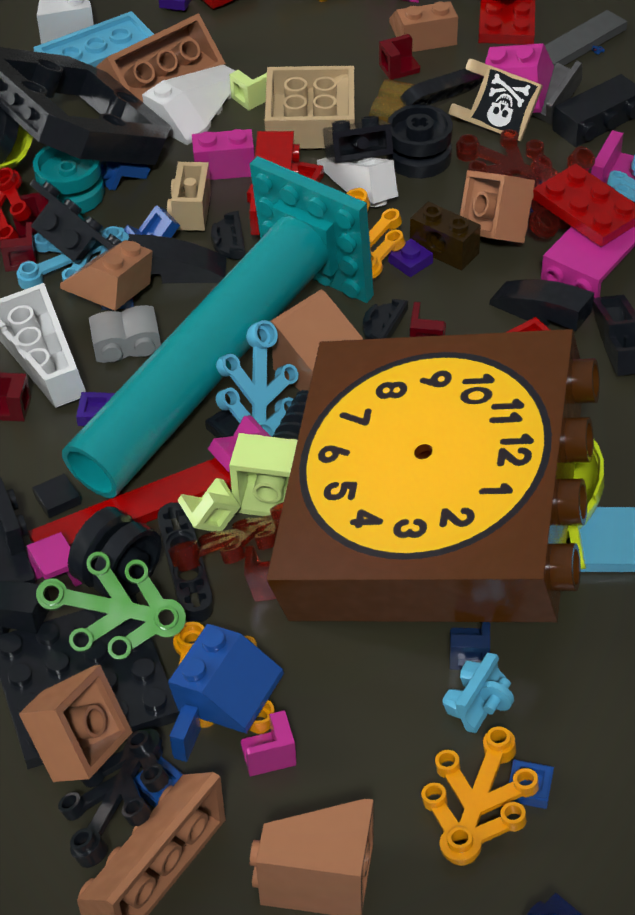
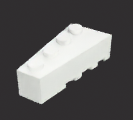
M39 0L37 21L41 44L94 25L89 0Z
M41 283L0 298V342L55 408L80 399L81 392H86L45 284Z

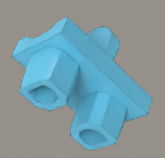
M487 652L482 662L466 661L460 674V679L465 689L463 691L449 689L443 697V705L447 714L460 718L465 730L468 732L477 733L487 714L492 715L496 709L500 711L509 710L515 701L514 695L509 690L511 682L498 668L497 662L499 657L497 654Z

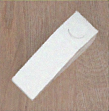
M373 157L338 163L327 158L317 160V165L324 166V172L344 191L348 192L355 188L364 189L368 194L370 207L386 205L388 199L398 197L394 160Z

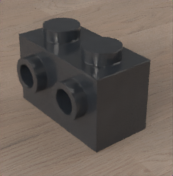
M379 116L361 117V122L350 124V120H338L332 122V127L323 128L326 158L335 163L394 154L391 123L379 119Z

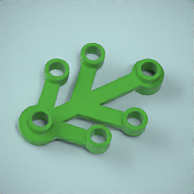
M103 552L92 553L87 559V568L91 574L99 578L111 598L69 590L63 582L53 578L41 582L36 591L37 601L44 609L49 611H56L67 605L107 614L87 628H77L70 634L69 643L77 652L88 651L94 641L128 619L145 622L126 637L116 636L109 641L108 652L116 660L126 659L132 649L154 635L163 638L177 635L183 629L186 621L183 607L173 599L162 598L148 576L147 565L141 560L130 561L125 567V576L129 582L137 584L149 606L133 603L111 570L109 557ZM97 557H101L106 561V566L101 571H96L91 567L92 560ZM134 565H139L144 569V574L139 579H134L129 575V570ZM49 587H56L59 590V596L54 601L45 599L44 594ZM170 611L174 615L173 622L169 625L160 623L159 615L161 612ZM85 633L88 635L89 642L85 647H77L75 645L74 638L77 634ZM117 641H124L127 644L126 653L123 655L114 654L112 651L113 644Z

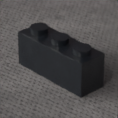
M620 74L554 107L552 130L574 147H578L634 119L635 83Z

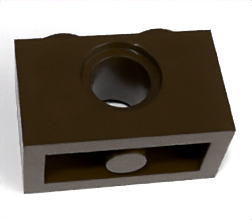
M429 201L410 218V239H413L432 252L433 258L462 271L479 254L480 224Z

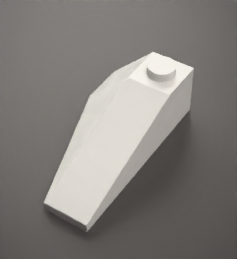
M219 65L163 80L142 94L143 103L171 126L169 136L189 145L192 143V134L207 132L211 127L213 117L219 115L223 110V103L227 99H231L229 74L235 70L225 65Z

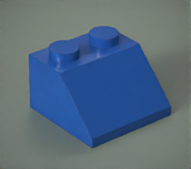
M207 624L169 679L168 684L178 711L185 704L198 707L199 719L247 734L284 675V672L278 664L241 633Z

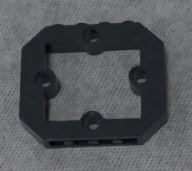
M0 47V107L38 142L79 159L156 165L171 126L111 75L69 56ZM55 93L80 96L100 113L99 119L68 116L49 98H53Z

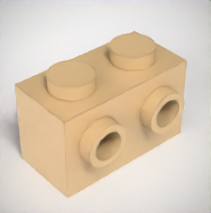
M178 162L175 179L171 180L172 198L168 199L167 212L180 224L177 230L205 231L211 196L209 162Z

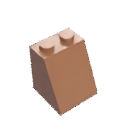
M321 289L270 321L276 327L278 333L277 341L272 346L273 369L276 371L277 368L283 365H294L298 370L299 377L297 382L292 385L300 391L309 390L319 342L362 340L363 338L328 294ZM285 371L284 375L289 380V374Z
M361 799L264 823L261 839L253 840L250 852V866H254L252 887L259 890L260 905L328 915H362L374 845V800Z

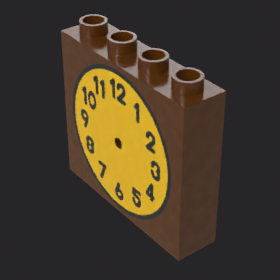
M573 329L319 342L267 575V582L288 621L558 622L561 591H578L580 584L581 564L577 543H566L568 525H585L587 518L585 481L583 478L573 479L575 463H590L593 458L594 449L592 421L590 417H580L582 403H597L600 392L598 362L596 358L580 359Z

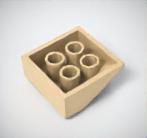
M354 66L267 67L265 131H294V144H300V149L312 150L325 148L323 128L332 127V122L350 120V124L355 123Z

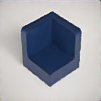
M481 622V629L451 628L450 670H461L466 661L482 662L487 652L490 653V622Z

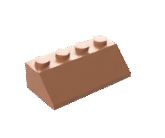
M198 13L108 56L96 68L107 72L143 102L142 94L163 80L226 63Z
M214 772L183 774L174 786H168L161 794L158 805L151 812L149 819L142 825L135 826L132 835L122 847H116L111 852L106 861V866L96 878L89 879L83 885L77 899L80 914L149 915L226 821L220 776Z

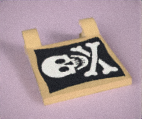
M469 59L466 69L472 73L484 76L471 110L453 103L450 106L449 114L522 141L543 85L480 61Z

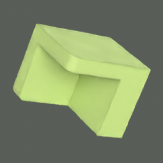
M240 70L229 74L232 99L247 110H251L266 102L267 73L253 80Z
M219 478L213 481L202 497L181 494L178 498L180 506L195 529L222 533L240 508L239 503L225 481Z

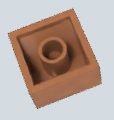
M439 1L429 5L397 9L389 18V23L396 37L406 34L411 35L413 38L412 52L457 45L458 15L451 1Z
M467 170L460 216L480 224L481 237L524 243L528 229L531 201L534 195L535 180Z
M124 240L98 255L62 281L60 289L116 311L150 284L153 251L140 246L137 242Z
M94 665L43 690L19 713L53 782L90 779L133 733L100 665Z

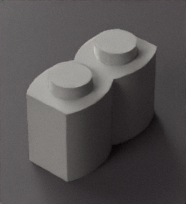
M134 306L122 312L106 311L89 317L96 362H115L128 356H149L161 345L153 306Z

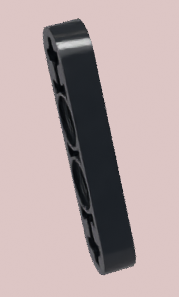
M466 68L417 83L407 89L400 96V99L405 106L416 104L430 105L471 91L483 81V76L472 73Z
M177 502L168 503L158 511V525L177 602L185 611L186 621L201 623L211 617L213 613V599L193 525L180 504ZM177 518L180 529L173 531L170 519ZM178 543L191 545L190 549L185 552L179 553L172 550V547ZM187 570H193L198 573V576L193 580L186 581L179 578V575ZM197 592V598L201 606H193L190 594Z

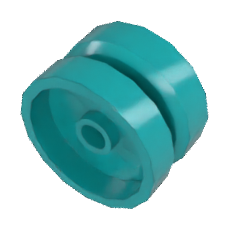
M50 146L43 147L35 155L33 169L36 181L42 185L45 181H48L61 191L58 196L65 202L68 198L82 209L79 214H84L94 209L103 200L105 190L100 161L79 159Z

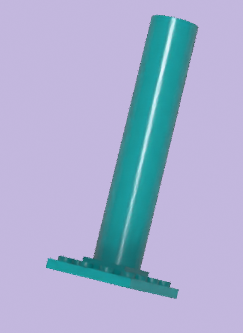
M257 156L250 163L260 240L63 448L62 458L74 477L85 487L100 496L114 498L222 380L224 376L216 368L217 360L227 354H234L240 360L251 347L246 338L249 327L259 321H271L279 316L312 279L317 280L324 286H330L339 290L348 297L368 303L374 296L366 202ZM226 360V367L231 370V364Z

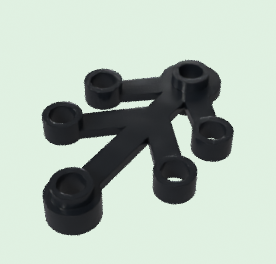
M143 729L131 734L123 750L110 757L90 779L81 780L86 787L95 788L82 796L77 792H70L59 801L58 809L69 821L80 818L86 810L102 801L88 828L78 830L70 840V852L80 866L90 868L99 864L105 858L108 852V845L101 836L122 798L125 803L122 807V815L131 826H140L149 819L151 809L141 798L134 777L139 768L143 767L144 770L141 773L140 780L147 790L152 793L162 790L169 782L168 774L158 762L163 753L162 738L156 730ZM121 768L118 774L100 784L107 775Z

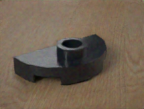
M239 210L226 213L224 219L217 224L214 223L211 228V242L214 249L221 255L232 259H242L245 256Z
M392 299V303L380 306L378 304L372 305L365 312L363 318L365 339L391 338L408 310V301Z

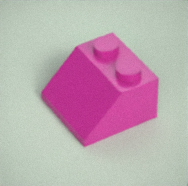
M544 43L489 47L485 64L543 85L533 113H541L554 69Z
M252 129L192 134L194 162H209L210 180L251 177L250 163L255 159Z

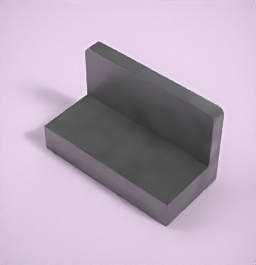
M576 61L571 69L556 63L542 112L532 113L533 116L551 125L553 124L554 107L570 99L582 82L581 62Z

